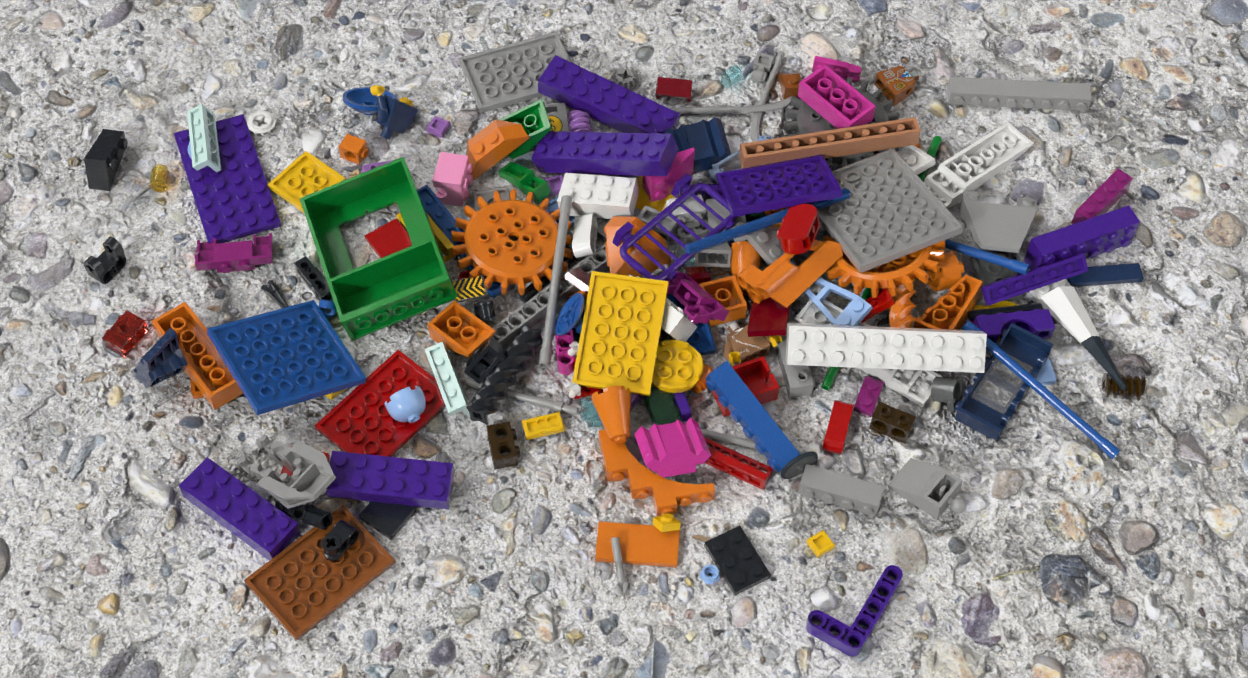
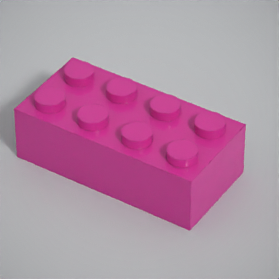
M823 65L799 83L798 97L836 129L867 125L873 120L876 106L828 66Z

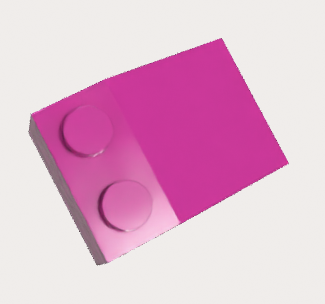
M694 148L676 154L667 177L643 176L642 187L650 202L660 201L668 197L679 179L685 174L691 175L693 173Z

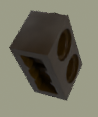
M879 402L872 416L869 429L906 444L916 416Z
M510 422L487 425V437L494 469L518 465L517 458L521 457L519 445L515 446L514 440H517L515 428L511 429ZM508 452V453H510V454H508V455H503L502 453Z

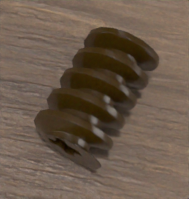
M1104 373L1102 391L1105 392L1106 398L1109 397L1111 392L1115 399L1118 393H1120L1121 399H1124L1126 394H1128L1129 400H1132L1133 396L1136 395L1137 401H1140L1145 391V377H1142L1140 380L1138 376L1132 379L1130 375L1124 377V375L1120 374L1126 386L1125 391H1123L1108 373Z

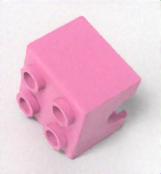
M445 152L440 153L433 177V186L438 187L436 196L442 204L462 207L464 201L468 200V185L471 186L473 182V175H470L472 164L469 163L468 156Z

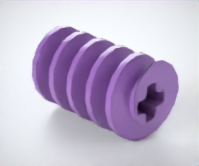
M573 110L568 113L567 118L570 132H592L590 115L587 112Z

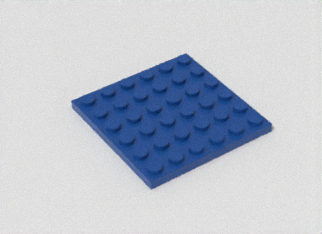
M314 300L207 328L208 337L256 415L366 382L365 375Z

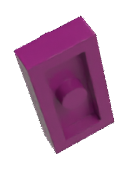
M865 376L853 411L872 417L884 381Z

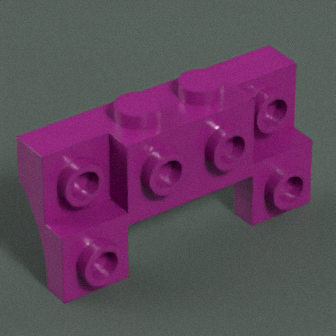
M269 233V236L263 237L253 235V243L252 240L217 244L216 239H213L211 243H200V240H197V251L195 254L197 271L216 269L217 273L253 270L255 265L273 263L272 233Z
M678 271L677 277L672 282L668 279L665 280L669 282L667 293L672 294L685 307L683 312L689 316L688 319L691 322L707 324L709 320H725L729 311L686 273Z

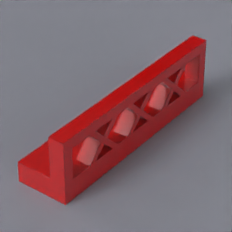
M704 437L707 445L711 447L709 448L711 456L705 461V464L764 490L774 471L770 466Z

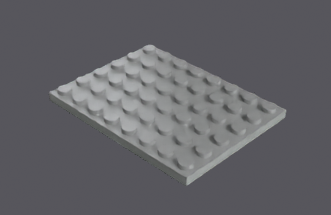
M894 148L832 171L840 188L850 190V198L838 203H832V205H826V207L817 210L821 224L835 242L840 243L842 251L860 273L963 233L962 225Z

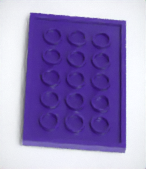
M822 154L716 173V180L733 217H741L751 213H762L768 210H779L799 204L816 203L822 200H834L835 198L842 197V189Z

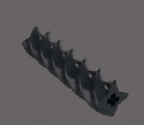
M526 325L521 328L509 349L505 351L502 360L493 368L490 376L486 378L481 389L474 395L471 403L466 407L471 421H480L489 425L488 415L498 412L497 402L499 400L507 399V387L517 384L516 374L527 370V359L536 357L535 347L543 343L541 329H532Z

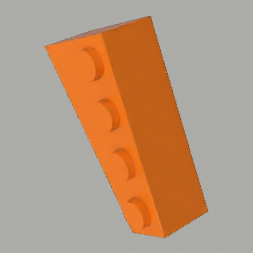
M968 275L962 277L950 288V291L945 296L942 295L935 305L929 307L925 314L914 321V328L960 330L968 318V312L973 310L982 295L981 287L983 286V281Z

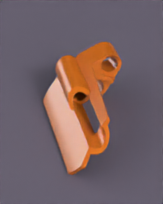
M814 239L810 251L814 252L799 266H795L789 261L795 254L785 253L763 271L749 264L736 276V281L742 288L748 290L750 299L755 303L760 304L763 300L771 297L787 308L843 256L840 243L817 241Z

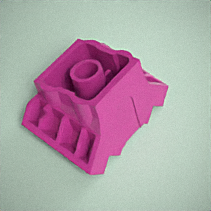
M692 418L685 424L679 420L664 425L654 423L649 430L641 426L634 434L646 467L653 472L657 471V474L662 476V478L696 472V465L705 463L711 456L699 423Z

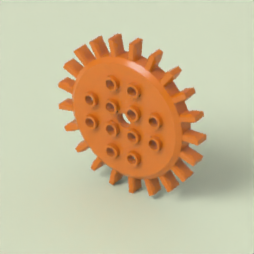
M512 189L510 192V200H501L498 191H494V202L491 204H487L479 196L477 205L480 210L478 211L466 205L464 207V214L471 219L467 221L457 217L455 220V227L464 229L465 232L452 231L451 241L464 242L462 245L452 246L453 256L466 254L467 256L458 260V268L463 269L472 265L474 269L470 271L469 278H474L481 274L485 276L484 288L486 290L491 287L493 281L501 283V293L503 295H506L508 291V284H517L520 295L525 293V283L530 282L534 284L538 292L541 291L542 281L540 278L545 276L551 281L559 225L556 220L560 218V208L549 214L546 211L549 207V199H544L537 206L533 204V192H529L526 200L522 201L517 200L515 189ZM568 221V229H567V231H569V230L571 229V222H570V221ZM573 235L566 236L565 245H572ZM516 236L518 240L512 241L509 240V237ZM565 248L564 257L573 259V249ZM563 261L562 271L566 273L568 263Z
M824 236L823 238L824 241L835 242L832 237ZM945 240L862 273L856 269L843 252V256L827 271L828 280L832 281L841 277L838 282L839 287L843 289L850 283L855 284L854 294L859 295L864 287L871 288L873 298H877L879 289L888 288L892 297L896 296V286L903 284L911 292L913 291L912 280L915 278L925 284L929 282L928 273L925 270L935 273L939 272V262L936 261H945V252L941 250L945 249Z

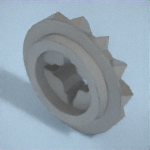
M620 67L619 70H614L611 75L612 82L629 90L635 88L639 82L638 73H635L634 69L629 70L628 67L626 69ZM627 76L625 82H623V77Z

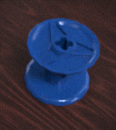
M581 293L571 296L560 311L555 325V333L558 336L567 334L572 328H575L576 332L581 334L584 318V296Z

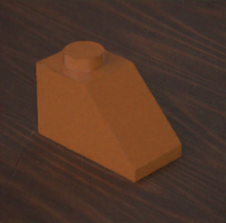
M778 73L783 100L791 96L801 100L798 97L799 83L801 82L800 73Z

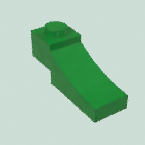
M512 161L498 171L501 178L512 183L526 196L529 192H533V201L537 203L543 201L551 193L547 181L536 177L533 170Z

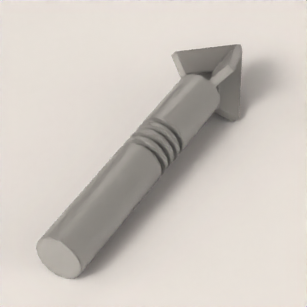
M619 537L611 538L618 582L616 588L622 597L625 598L629 583L625 580Z

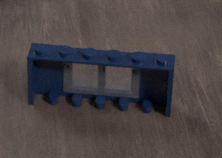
M1011 323L1008 329L1004 328L1001 333V341L995 344L1036 379L1054 344ZM991 355V357L987 356L985 358L984 373L975 374L973 378L974 384L967 387L964 392V400H959L954 410L957 411L956 421L997 441L1030 386L994 355Z

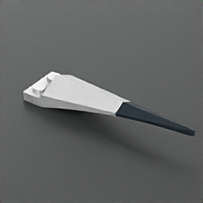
M1064 279L1030 291L1037 303H1041L1044 309H1049L1050 314L1082 344L1121 390L1125 391L1126 386L1075 288L1071 287L1068 280Z

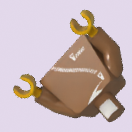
M734 322L728 326L730 334L727 335V342L724 344V358L730 362V365H738L762 356L766 357L769 355L770 344L776 347L777 342H783L782 337H748V325L741 328L737 322Z

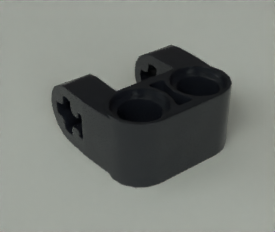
M109 236L103 242L105 250L98 258L90 256L83 263L88 275L102 284L109 283L126 264L122 245L112 236Z

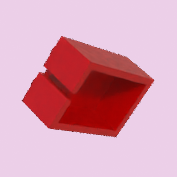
M764 356L732 366L761 405L778 399L780 387L773 373L770 374L771 370ZM713 391L712 394L723 417L730 416L731 412L729 409L721 405L718 400L719 396Z

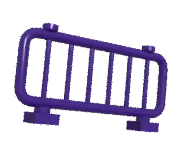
M685 174L675 183L671 192L677 198L674 202L634 235L631 234L634 226L628 221L616 231L612 243L617 247L622 244L620 256L644 278L662 281L668 279L672 282L678 275L676 271L695 254L685 253L678 259L648 232L655 226H658L686 249L685 244L660 224L667 216H670L697 240L703 239L672 214L679 206L711 231L704 238L720 233L724 229H731L736 224L733 221H735L737 216H732L727 202L721 194L705 183H697L691 187L692 177ZM699 190L707 192L730 212V215L724 219L697 197L695 193ZM692 196L722 222L713 229L683 203ZM643 236H646L676 262L666 269L636 242ZM631 246H635L664 272L659 276L651 274L627 253V250Z

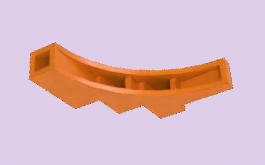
M605 429L598 430V441L607 481L617 482L627 478L632 499H645L648 496H652L656 516H661L664 513L676 514L677 506L679 505L688 506L691 503H707L714 500L715 487L713 483L688 484L662 478V476L653 473L639 463L629 452L625 443L616 444L610 440Z

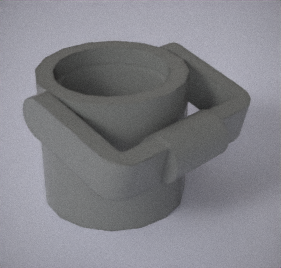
M959 376L955 379L935 377L931 386L932 400L947 403V411L954 413L955 406L962 396L963 379Z

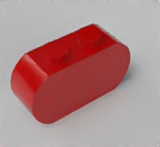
M799 204L788 209L786 216L783 217L782 225L777 231V239L780 240L781 248L784 252L788 254H801L811 249L820 227L817 208L810 204Z

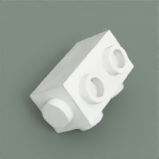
M696 195L703 201L702 195ZM691 196L683 204L698 217L704 219L707 209ZM671 198L667 200L663 210L666 207H668L672 202H674L677 198ZM681 206L672 212L683 223L698 222Z

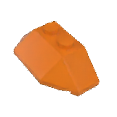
M496 119L468 140L466 156L469 158V163L472 164L470 175H473V181L529 139L521 124Z

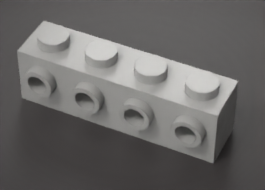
M795 320L788 321V323H796ZM787 335L781 336L783 342H777L775 350L788 397L795 398L812 395L813 387L816 386L814 376L810 374L811 366L787 365L785 362Z

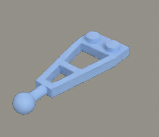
M821 278L814 282L823 287L816 296L809 288L804 291L832 325L857 326L873 309L869 303L858 295ZM831 291L851 300L836 319L821 303Z

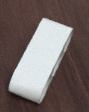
M594 213L575 217L572 249L576 258L595 254L598 224Z

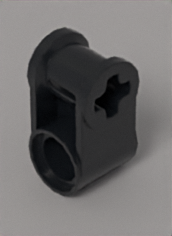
M493 301L474 304L476 317L483 322L495 320Z
M339 520L322 540L325 558L330 561L338 560L357 540L359 530L344 520Z

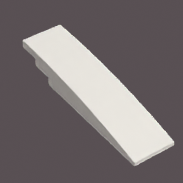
M1007 122L941 163L936 171L926 176L924 184L948 209L961 200L963 191H974L1031 148L1034 143Z
M825 299L821 302L835 319L843 311ZM811 300L794 318L796 323L832 325ZM860 322L857 326H870V325L867 324V323H865V322H864V323ZM860 368L875 379L884 381L886 386L922 408L931 398V386L934 378L942 377L934 371Z

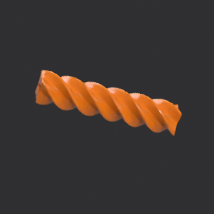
M904 284L896 286V296L892 297L895 304L889 307L890 327L912 328V323L917 320L911 314L916 304L910 300L912 295L916 294V291L910 292Z

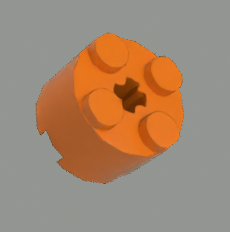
M953 250L945 251V261H936L939 262L938 273L928 271V285L932 291L950 289L961 279V273H964V266L962 262L958 261Z

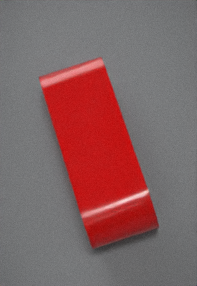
M834 401L822 450L842 454L853 404Z

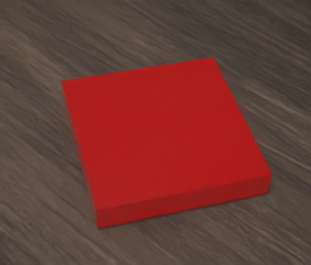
M397 219L364 235L365 240L379 258L413 246L409 234Z

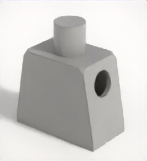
M727 241L703 251L701 249V251L695 254L694 266L730 268L732 250Z

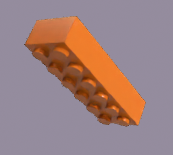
M186 302L152 320L155 332L159 338L170 328L176 332L179 347L188 364L184 371L214 410L243 394L208 337L207 328Z

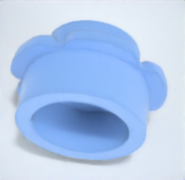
M712 564L704 566L700 572L701 580H704L706 584L718 582L720 579L719 569Z

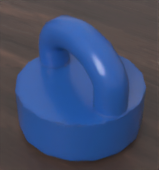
M319 300V308L325 317H333L336 314L334 301ZM324 308H328V309H332V310H331L330 313H326V312L324 311Z

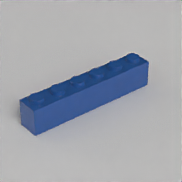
M725 361L705 378L707 387L712 392L715 391L719 396L718 400L721 405L729 409L730 415L736 423H740L746 437L751 438L756 444L755 448L760 454H764L768 459L767 463L771 469L779 473L789 461L800 455L728 361Z

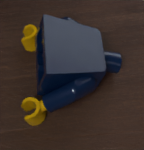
M371 86V94L377 96L378 116L376 121L384 126L380 136L390 140L394 131L401 134L405 133L406 129L413 123V118L418 112L417 109L412 107L413 102L408 100L407 97L397 100L388 95L383 96L382 94L385 92L383 86Z

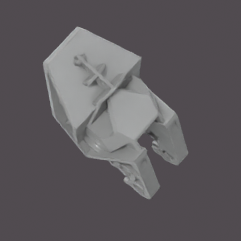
M265 434L261 438L258 437L255 443L259 449L273 461L293 472V475L290 477L287 473H282L278 478L273 469L268 468L266 470L257 462L252 464L244 455H241L237 462V468L245 477L276 498L287 509L316 500L320 494L322 495L326 492V488L336 478L324 453L300 441H297L292 447L279 441L272 442Z

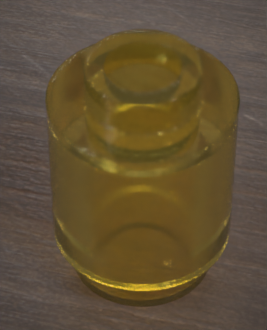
M155 165L151 170L149 186L155 192H163L168 189L170 173L165 165Z

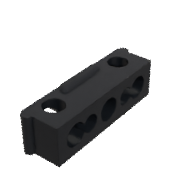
M306 256L294 262L296 272L319 300H329L332 298L325 277Z

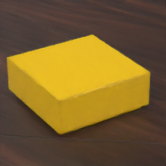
M824 530L808 538L806 541L817 558L835 548V544Z

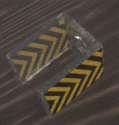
M482 275L452 281L458 295L455 301L468 311H475V303L488 301V292Z

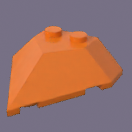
M613 216L604 227V234H606L607 238L605 242L607 266L610 267V273L643 277L620 256L622 244L617 247L612 241L616 231L628 221L634 226L632 235L646 224L637 217ZM653 229L648 232L668 249L666 240ZM643 236L636 242L659 263L670 265V256L648 237ZM631 246L627 250V253L650 273L659 268L635 246Z

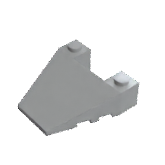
M963 191L959 214L960 220L967 224V230L972 231V237L981 249L1019 253L1025 243V239L1028 238L1030 231L1034 227L1038 208L1036 200L1030 197L1018 198L1016 206L982 202L981 193Z

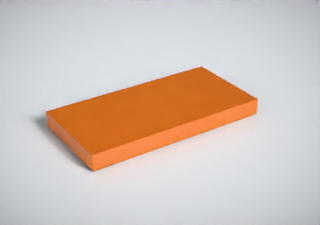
M599 521L595 561L614 563L611 538L619 537L623 564L677 568L680 530L661 532L653 525Z

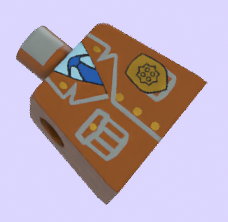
M898 66L876 73L874 85L881 89L885 98L892 100V106H895L914 92L915 81L919 80V74L915 70L908 73L903 66Z

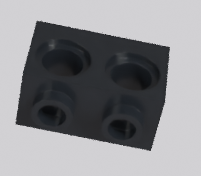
M490 337L467 362L464 373L480 384L502 360L506 348L493 337Z

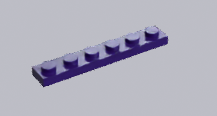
M1078 253L1031 269L1027 275L1020 273L982 286L985 304L992 305L1087 272L1088 267L1085 254Z

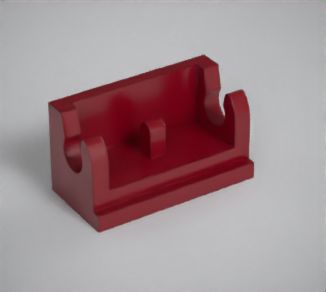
M658 77L656 99H659L660 96L687 98V102H691L693 80Z

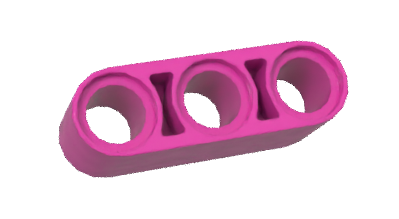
M573 329L563 336H558L555 333L557 369L562 375H570L574 371L575 357L568 355V350L571 349L569 345L573 342Z

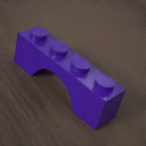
M1049 309L1016 311L1013 313L1001 312L993 315L982 314L976 316L973 322L994 343L997 342L1004 328L1008 329L1011 323L1043 339H1049L1055 330Z

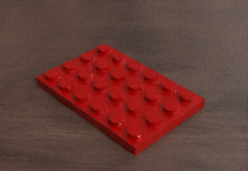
M397 350L366 378L364 384L358 385L315 424V429L343 452L392 457L446 405L436 379L401 351ZM415 386H419L426 399V406L420 415V419L414 423H409V421L399 422L392 418L385 407V402L389 403L391 401L389 397L404 388L410 387L411 390L416 389Z

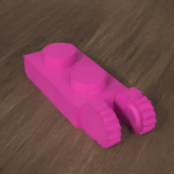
M815 56L812 72L826 65L841 78L847 79L851 77L853 83L860 80L859 74H861L862 69L858 65Z

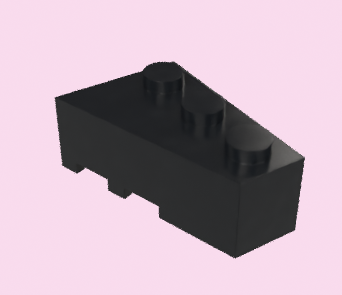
M103 129L85 156L84 161L89 189L111 190L124 151L128 145L124 131Z

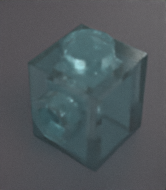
M591 396L581 398L582 410H580V416L582 421H586L588 428L603 425L592 403Z

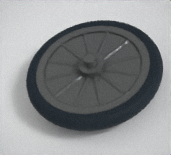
M809 451L793 458L782 468L781 477L783 479H791L802 474L806 464L813 466L816 463L818 454L814 451Z

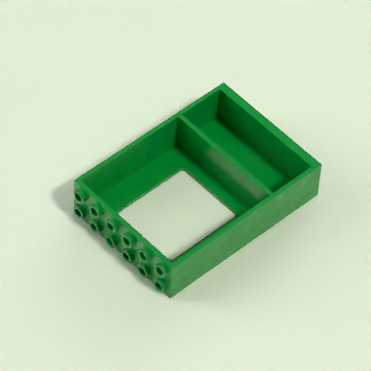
M404 157L299 198L340 322L352 341L453 301L458 297L416 183ZM393 204H398L413 246L354 269L340 231V226L366 216V212L371 214Z

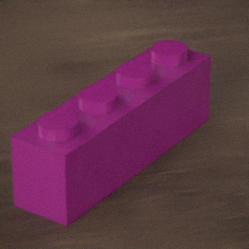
M1118 168L1076 210L1071 224L1107 213L1128 191L1133 178Z

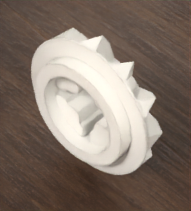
M267 111L255 112L247 120L249 131L254 132L255 135L260 133L263 136L264 133H270L271 129H275V117Z

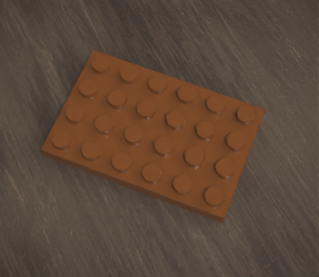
M344 505L331 514L333 521L327 530L313 527L244 580L249 589L295 641L395 564L392 556ZM339 520H344L359 530V536L338 560H327L324 556L322 540Z

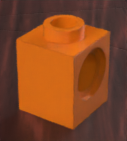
M346 134L338 146L340 158L360 165L362 160L368 156L369 149H367L366 140L350 134Z

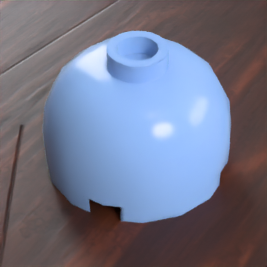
M415 386L416 389L411 390L410 387L404 388L389 397L391 401L389 403L386 401L385 407L392 418L399 422L409 421V423H414L420 419V415L426 406V399L419 386Z

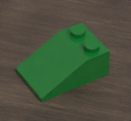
M542 99L499 119L521 124L529 136L528 140L508 154L511 160L527 153L552 129Z

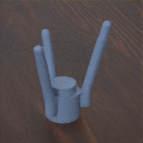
M739 151L716 164H712V169L708 170L712 183L717 182L716 173L724 172L723 167L719 168V166L738 156Z

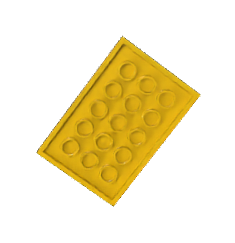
M592 271L572 383L597 389L625 386V390L629 388L632 394L650 396L669 286L668 281Z

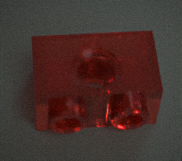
M126 310L123 315L117 318L116 323L104 333L102 339L107 349L125 358L149 330L144 319Z

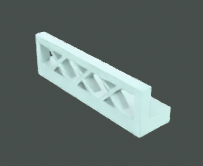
M200 104L187 111L192 165L197 171L209 166L218 172L221 170L215 114L203 104Z
M443 342L425 349L450 416L464 411L467 417L470 416L466 408L469 405L450 353Z

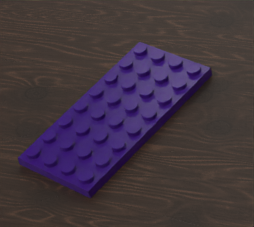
M244 114L216 121L221 170L218 172L209 166L198 171L194 169L192 159L187 151L190 142L189 129L174 133L208 243L213 242V239H216L217 244L225 243L281 227V222Z

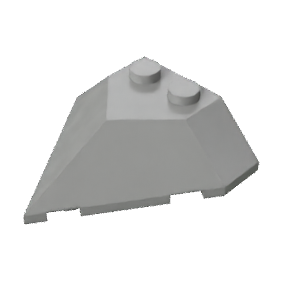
M739 222L732 228L746 224L748 222ZM769 226L740 238L739 236L736 239L734 238L735 242L748 240L768 265H771L786 253L779 246V240L777 239L779 227Z

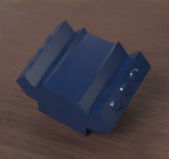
M717 117L712 118L709 122L703 119L698 123L682 124L678 129L670 127L664 133L672 134L679 148L678 152L690 148L695 149L692 174L712 169V164H716L732 155L722 121Z
M172 328L142 357L134 369L136 379L143 383L145 388L154 386L181 373L188 365L179 347L177 334Z

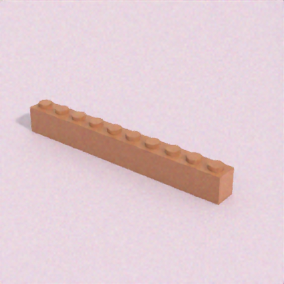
M916 117L742 143L740 144L739 160L743 169L821 154L826 159L917 145L921 130Z

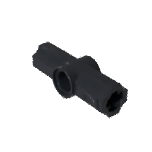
M276 501L275 507L296 522H303L323 530H327L332 525L333 517L331 512L309 504H302L287 509L282 503Z

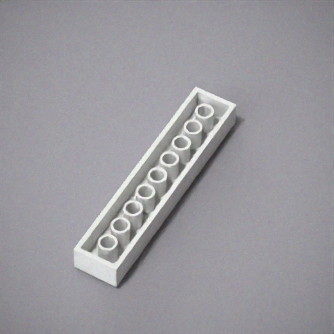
M787 323L785 362L787 365L984 373L987 334L983 331Z

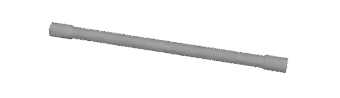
M568 195L561 197L560 218L543 343L538 365L541 368H549L551 363V348L568 221L572 206V197Z

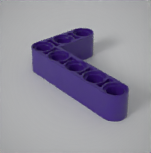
M895 565L885 568L851 627L820 610H814L808 615L806 623L807 632L848 656L854 657L859 655L898 589L903 575L902 570ZM888 576H893L896 580H891ZM878 592H884L887 596H881ZM869 608H873L877 610V612L873 613L869 611ZM811 621H819L821 625H814ZM859 625H865L868 629H861ZM830 631H836L839 633V635L834 636L830 633ZM854 641L858 646H852L849 642Z

